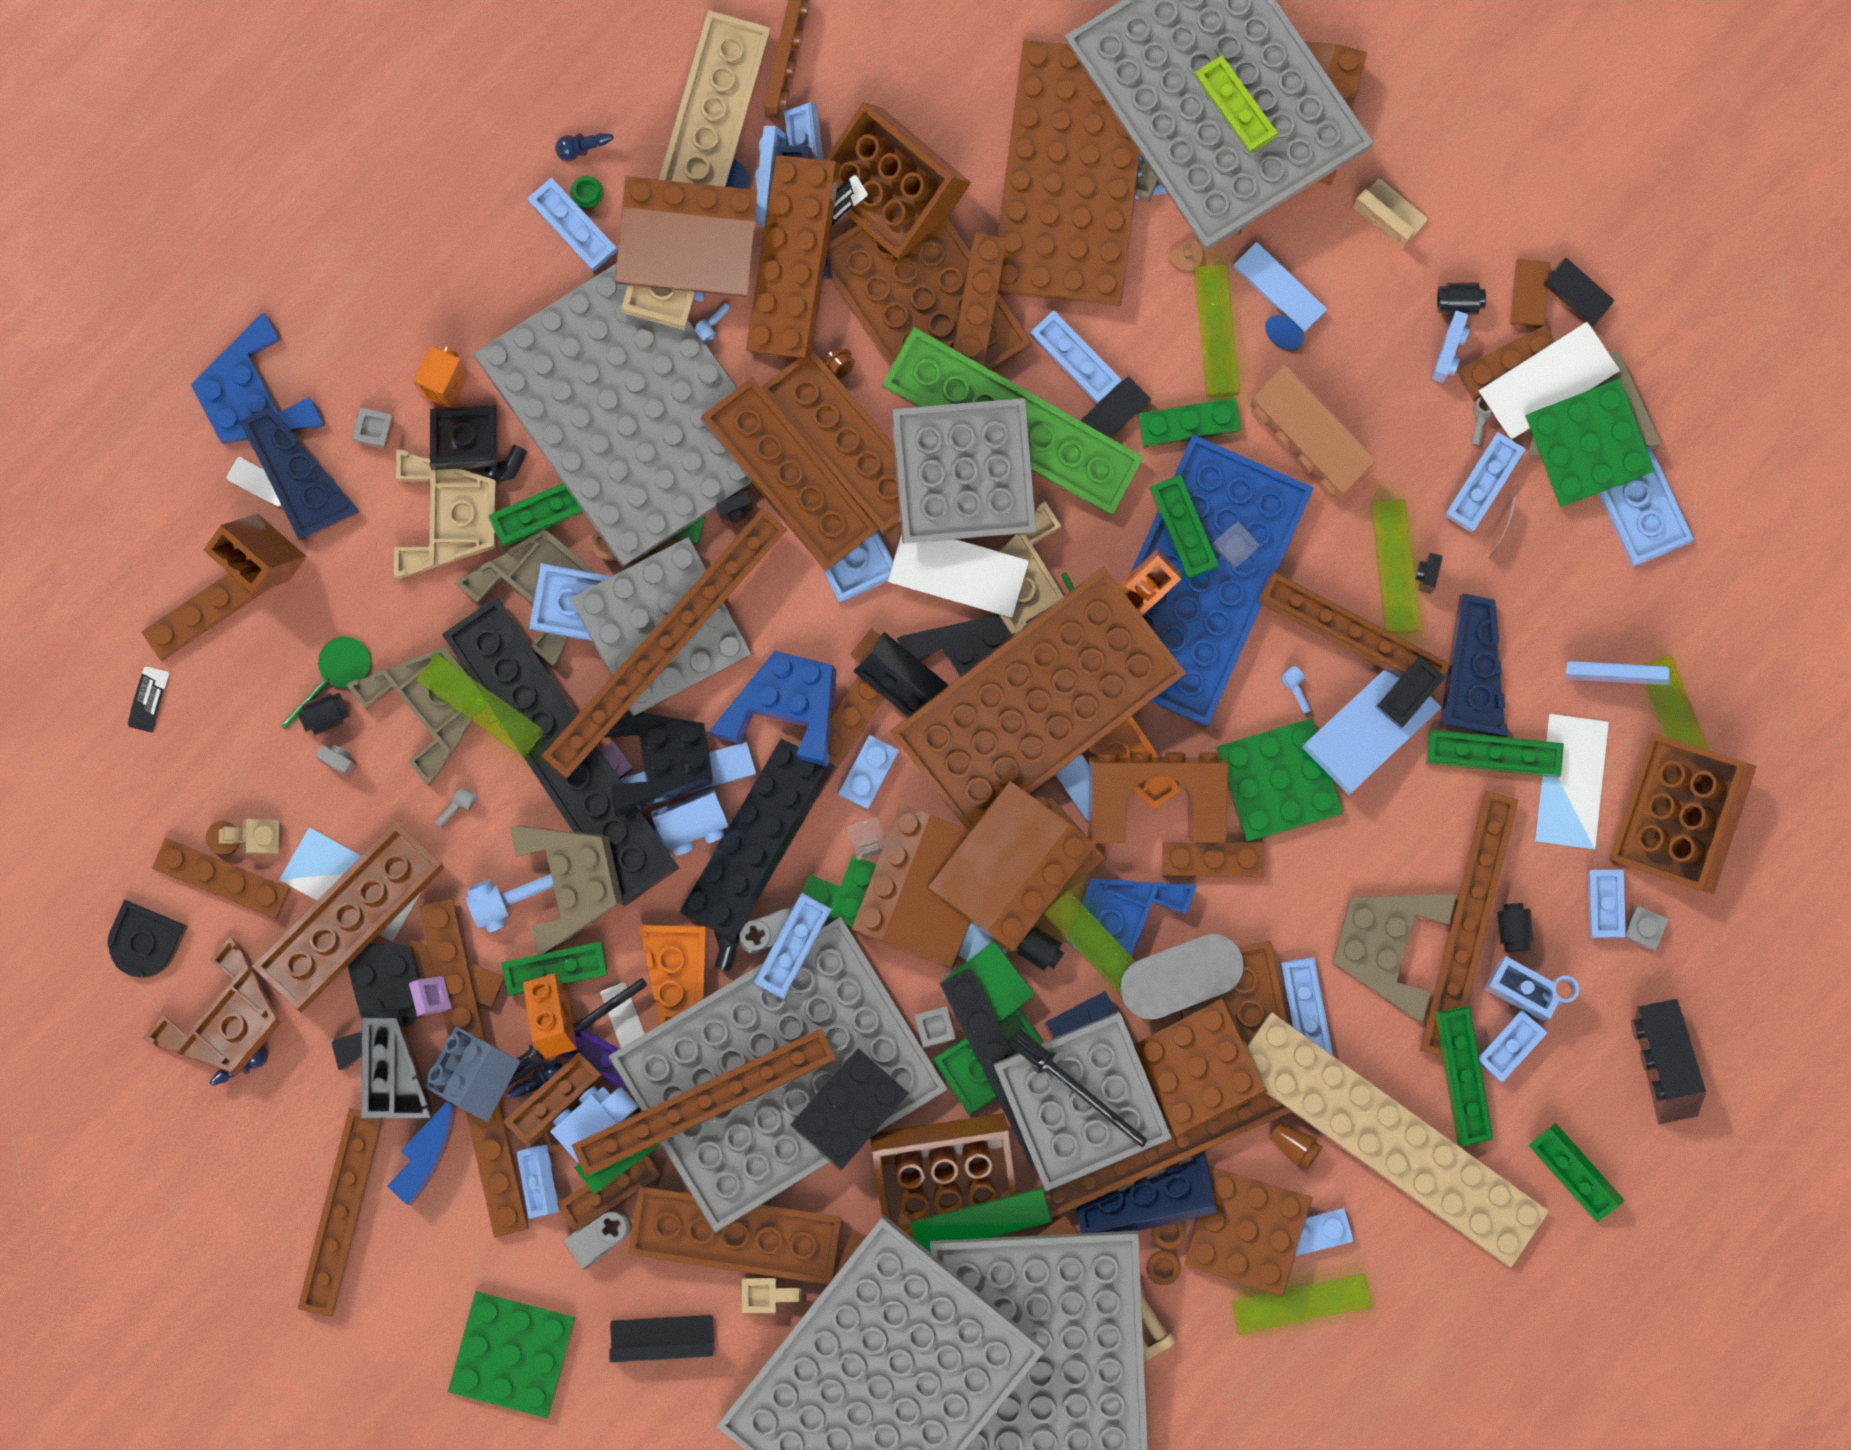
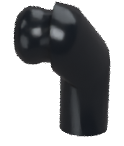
M513 445L506 460L499 461L498 467H482V475L495 480L496 483L515 478L528 451Z
M714 931L719 947L715 966L722 970H731L740 941L739 934L732 941Z

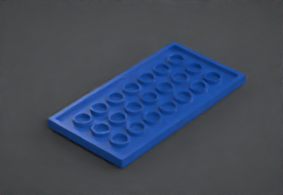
M1192 435L1174 477L1181 474L1219 566L1217 569L1187 580L1161 516L1157 512L1130 574L1157 548L1181 571V580L1143 615V618L1185 670L1186 674L1152 699L1150 703L1207 728L1262 606L1257 601L1272 572H1277L1314 487L1196 435Z

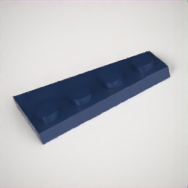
M271 407L240 420V424L299 541L359 513L355 505L348 500L337 484L319 466V463L307 452Z
M1464 593L1459 595L1449 662L1450 667L1448 669L1440 725L1506 737L1508 734L1507 724H1504L1503 708H1505L1504 694L1501 692L1500 674H1502L1501 660L1499 661L1497 643H1499L1494 599Z
M1205 1151L1194 1155V1160L1181 1166L1179 1163H1175L1166 1167L1165 1173L1148 1180L1147 1176L1134 1182L1135 1185L1125 1191L1119 1192L1115 1190L1077 1207L1081 1234L1140 1231L1216 1214L1217 1209Z

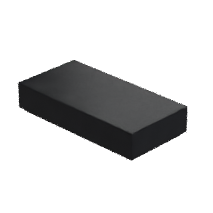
M1564 258L1543 283L1583 320L1588 322L1591 327L1598 323L1615 301L1568 258Z
M1128 376L1081 419V422L1112 438L1151 402V398Z
M1418 656L1375 707L1401 729L1444 680L1445 676L1422 656Z

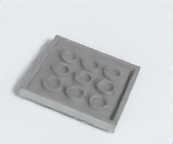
M1025 398L891 410L902 543L1036 532Z
M689 537L570 598L611 677L707 571ZM724 602L629 708L633 717L751 655Z
M1119 1011L1040 1045L1048 1051L1053 1050L1056 1052L1052 1060L1146 1137L1147 1142L1144 1147L1134 1142L1047 1069L1038 1074L1035 1071L1036 1067L1020 1053L993 1064L1045 1191L1172 1139Z

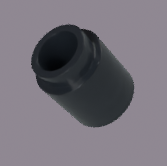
M1479 282L1446 283V286H1438L1437 309L1438 312H1446L1447 316H1453L1455 311L1468 315H1479L1480 309L1486 306L1485 289H1480Z
M340 692L334 695L328 693L301 705L303 712L298 714L305 732L312 730L314 736L343 724V720L350 717Z
M1524 903L1504 904V911L1497 912L1500 944H1504V952L1532 950L1531 942L1534 941L1531 909H1524Z
M1037 926L1031 928L1016 948L1018 955L1043 971L1048 966L1054 970L1064 955V952L1060 950L1063 943Z

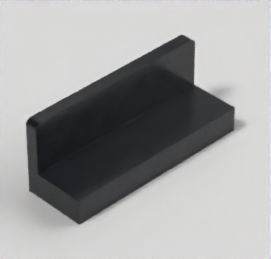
M885 632L879 636L872 650L853 670L855 674L906 716H910L948 686L944 680Z
M712 1315L613 1320L610 1323V1363L715 1356Z

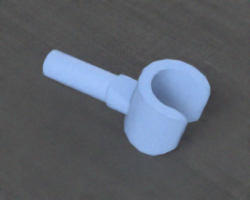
M724 303L711 317L697 323L696 333L705 344L716 337L717 334L712 327L730 310V306L727 303Z
M1293 666L1283 673L1282 682L1295 695L1305 714L1311 711L1301 688L1298 686L1305 679V676L1297 666Z

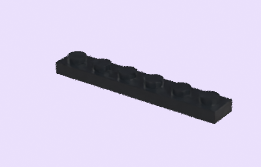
M968 968L939 984L1027 1160L1032 1166L1034 1163L993 1065L1014 1054L971 969Z

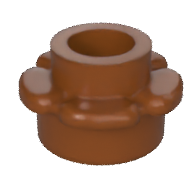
M836 348L826 356L825 365L839 379L852 370L855 360L851 357L849 349Z

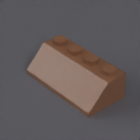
M1286 364L1252 398L1250 407L1252 408L1251 414L1261 425L1267 424L1275 432L1273 437L1277 443L1285 450L1290 448L1297 456L1296 462L1306 473L1312 472L1320 480L1318 483L1320 488L1329 497L1335 496L1340 501L1369 475L1376 462L1374 457Z

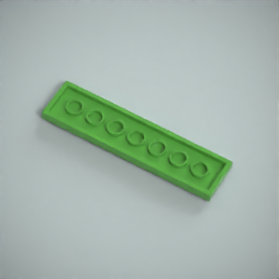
M915 327L911 328L881 384L882 388L916 407L1025 398L1031 471L1108 515L1114 514L1143 459V456Z

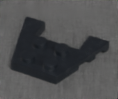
M998 614L903 635L897 638V642L919 661L943 649L960 677L1012 636Z
M627 710L603 737L638 735L646 782L612 784L615 817L628 814V809L639 805L643 808L651 806L656 799L671 794L673 797L712 784L713 774L704 723L644 712L633 717L630 711Z
M369 944L347 966L361 1020L364 1008H399L405 1028L421 1017L417 1016L409 983L421 979L412 946ZM362 1031L331 1040L338 1070L348 1069L355 1061L362 1057Z

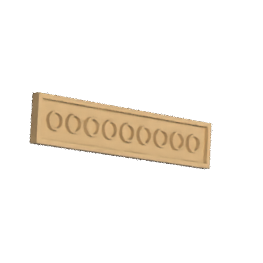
M708 10L659 180L726 187L769 38L770 27ZM628 285L621 313L685 330L696 292Z
M1272 1012L1269 1013L1248 1043L1247 1047L1268 1089L1266 1094L1508 1267L1513 1266L1549 1213L1546 1208Z

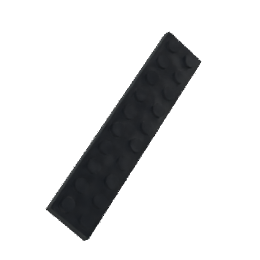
M497 596L442 634L572 831L609 837L623 900L621 905L627 906L680 868L639 806L628 809V814L615 817L612 784H622L623 782L598 745L593 748L567 779L562 777L541 758L543 753L576 718L577 713Z

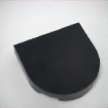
M124 899L108 936L107 944L112 961L119 970L130 976L138 978L155 976L164 971L172 962L188 926Z

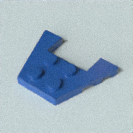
M265 312L259 315L191 384L222 444L248 440L240 420L268 407L272 408L291 432H297L296 430L311 427L315 429L325 426L310 397L278 412L250 357L280 341Z
M774 651L714 724L710 733L715 738L741 744L753 714L806 726L807 730L796 755L801 760L827 766L829 763V754L827 752L828 740L831 739L832 732L830 714L831 709H834L837 670L831 664Z
M1091 879L1066 943L1121 988L1123 975L1129 968L1128 964L1152 903L1186 915L1197 886L1193 884Z

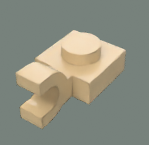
M244 819L243 829L239 827H223V829L219 830V843L243 844V854L276 855L279 853V820Z
M777 1278L742 1279V1313H777V1302H802V1288H777Z

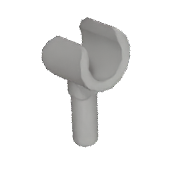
M1481 397L1477 399L1473 408L1476 426L1472 445L1480 446L1484 425L1493 413L1490 407L1487 411L1479 407Z
M468 789L458 790L452 799V803L435 823L442 827L457 812L459 807L469 811L478 796Z

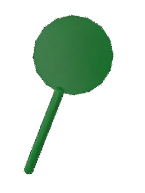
M343 636L334 638L325 644L318 659L319 671L324 680L282 723L283 729L288 728L298 717V714L303 712L301 705L314 700L328 684L335 688L348 689L346 685L349 682L367 677L370 672L371 657L368 649L362 642L353 637Z

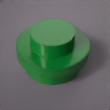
M583 176L574 181L570 194L578 207L590 209L596 207L601 202L603 188L596 178Z

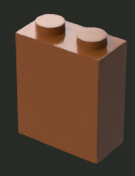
M259 514L220 525L203 549L204 552L252 594L290 581L307 557Z

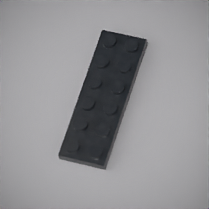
M780 739L679 911L686 917L732 941L738 935L835 768L831 762L827 766L801 760L796 755L799 747L783 739Z

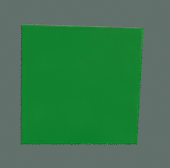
M991 941L940 981L942 982L970 968L998 1023L1035 995L994 941Z

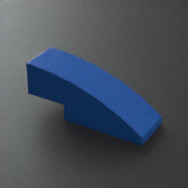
M446 1101L401 1150L410 1162L387 1187L406 1205L411 1206L424 1191L447 1149L456 1113V1106L449 1101Z

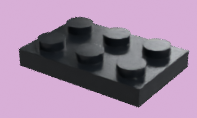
M858 1048L794 1119L790 1126L841 1171L908 1096L909 1092Z

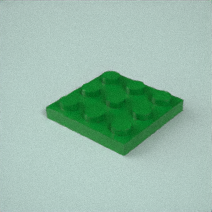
M1620 379L1525 415L1560 508L1655 472Z
M1313 718L1216 747L1219 757H1223L1228 762L1227 785L1245 842L1256 841L1342 815L1343 811L1332 778L1302 748L1317 733Z
M475 1291L448 1392L549 1418L576 1317Z

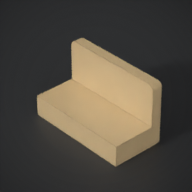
M1377 179L1368 190L1365 189L1357 197L1353 207L1402 249L1428 220L1425 215L1382 179Z

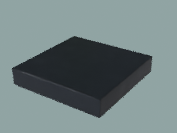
M496 405L430 409L431 470L498 467Z

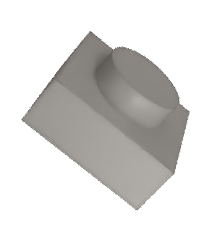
M360 407L352 440L357 443L386 449L394 420L393 415Z
M322 745L315 756L322 763L349 778L356 767L349 760L351 754L336 745H333L331 750Z
M1636 906L1626 927V937L1624 938L1655 951L1669 919Z
M947 1006L914 1015L923 1049L956 1040Z

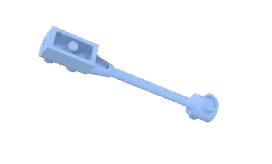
M713 787L650 812L655 824L652 827L669 851L673 850L675 856L691 851L693 849L691 842L704 837L706 843L723 838L725 834L722 829L729 827ZM549 874L505 893H501L498 885L493 886L491 880H485L469 887L466 890L468 894L466 902L477 928L485 926L487 932H493L506 925L504 918L510 916L507 906L553 888L552 876Z

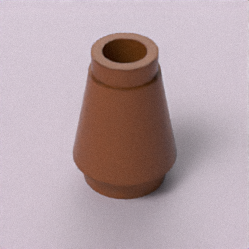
M1281 1122L1269 1138L1298 1167L1302 1165L1307 1169L1312 1165L1322 1149V1146L1316 1142L1317 1138L1284 1125Z

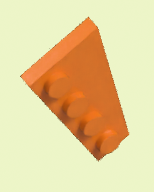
M1132 715L1088 748L1096 757H1098L1100 752L1118 753V757H1132L1133 752L1152 753V757H1159ZM1163 776L1146 779L1133 789L1154 810L1182 792L1174 779Z
M638 925L660 1025L704 999L705 926Z

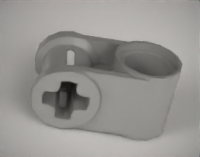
M793 907L745 923L739 935L741 948L749 954H759L771 950ZM750 930H755L756 934L763 935L760 938L759 945H754L752 940H746L749 937Z
M607 1212L592 1223L574 1232L563 1242L583 1270L622 1242L629 1235L631 1224L623 1213ZM609 1219L611 1221H620L621 1225L617 1228L618 1235L607 1233L606 1229L610 1226L608 1223Z

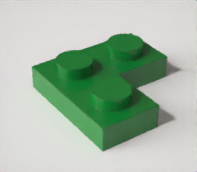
M852 855L841 886L809 875L802 893L831 908L827 919L835 921L841 917L846 926L852 928L877 864Z

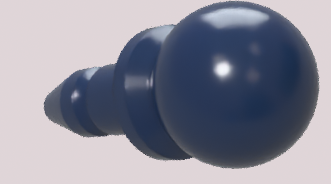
M581 133L576 134L575 137L565 135L557 140L555 152L561 160L573 161L579 155L586 156L589 149L606 145L614 139V136L608 133H598L584 137Z
M264 1045L260 1047L241 1070L244 1074L247 1075L250 1073V1069H258L267 1062L268 1051ZM219 1070L211 1078L210 1085L215 1086L225 1083L229 1078H233L236 1075Z
M558 1062L547 1063L546 1067L542 1068L541 1071L535 1070L532 1078L512 1087L507 1092V1097H522L526 1093L529 1094L538 1090L563 1065Z

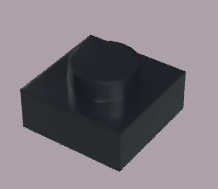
M747 491L716 503L722 522L730 520V523L741 521L749 515V511L753 510Z
M1429 553L1425 562L1419 561L1415 580L1420 581L1418 591L1429 594L1433 592L1439 575L1442 555Z

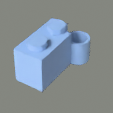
M1507 956L1498 961L1484 987V990L1543 1022L1551 1018L1558 1004L1563 1005L1575 1000L1580 991L1579 984L1573 977L1566 975L1551 981ZM1559 981L1566 982L1570 986L1571 996L1568 999L1558 996L1556 985Z
M593 1086L579 1098V1101L582 1103L572 1113L569 1109L565 1110L553 1121L556 1127L550 1132L577 1163L579 1161L573 1151L572 1144L630 1118L639 1109V1106L622 1087L610 1094L605 1087L598 1091Z

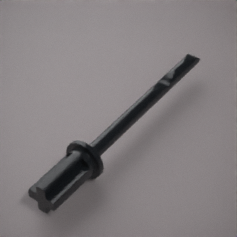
M644 978L637 980L573 1025L575 1036L648 985ZM532 1044L528 1045L530 1049L517 1058L521 1062L508 1086H511L535 1068L540 1066L546 1067L542 1059L544 1058L543 1055Z
M1020 1028L1010 1037L1009 1045L1036 1067L1035 1071L1038 1074L1047 1069L1139 1146H1145L1147 1142L1146 1137L1052 1061L1056 1052L1046 1050Z

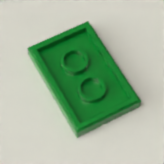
M1020 1007L998 1023L1007 1042L1015 1034L1016 1030L1020 1028L1037 1043H1043ZM966 1037L932 1059L969 1116L997 1099ZM1010 1046L1014 1055L1019 1053Z

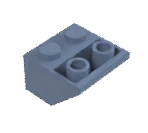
M456 1026L446 1040L444 1049L435 1065L430 1069L428 1078L423 1086L457 1107L488 1122L521 1061Z

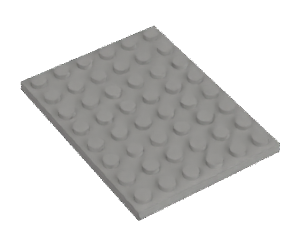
M1122 0L1064 36L1065 42L1205 251L1373 147V141L1276 0ZM1223 55L1278 132L1276 139L1251 155L1195 79L1196 71Z
M616 263L473 354L484 373L624 569L717 508L716 503L741 493L752 486L753 483L700 420L704 413L735 391L737 387L688 320L685 330L621 313L628 285L615 284Z
M841 917L821 928L784 999L753 983L763 965L761 964L608 1056L633 1100L639 1106V1110L643 1112L816 1030L822 1029L836 1058L834 1062L660 1143L714 1233L830 1163L828 1159L798 1134L790 1124L858 1048L909 1092L908 1096L873 1135L948 1090Z
M884 1215L716 1427L744 1450H965L1047 1348Z
M1138 1231L930 1241V1253L1047 1348L965 1450H1148Z

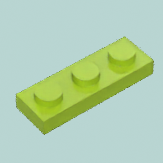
M1223 55L1195 72V79L1250 155L1278 137L1276 129Z

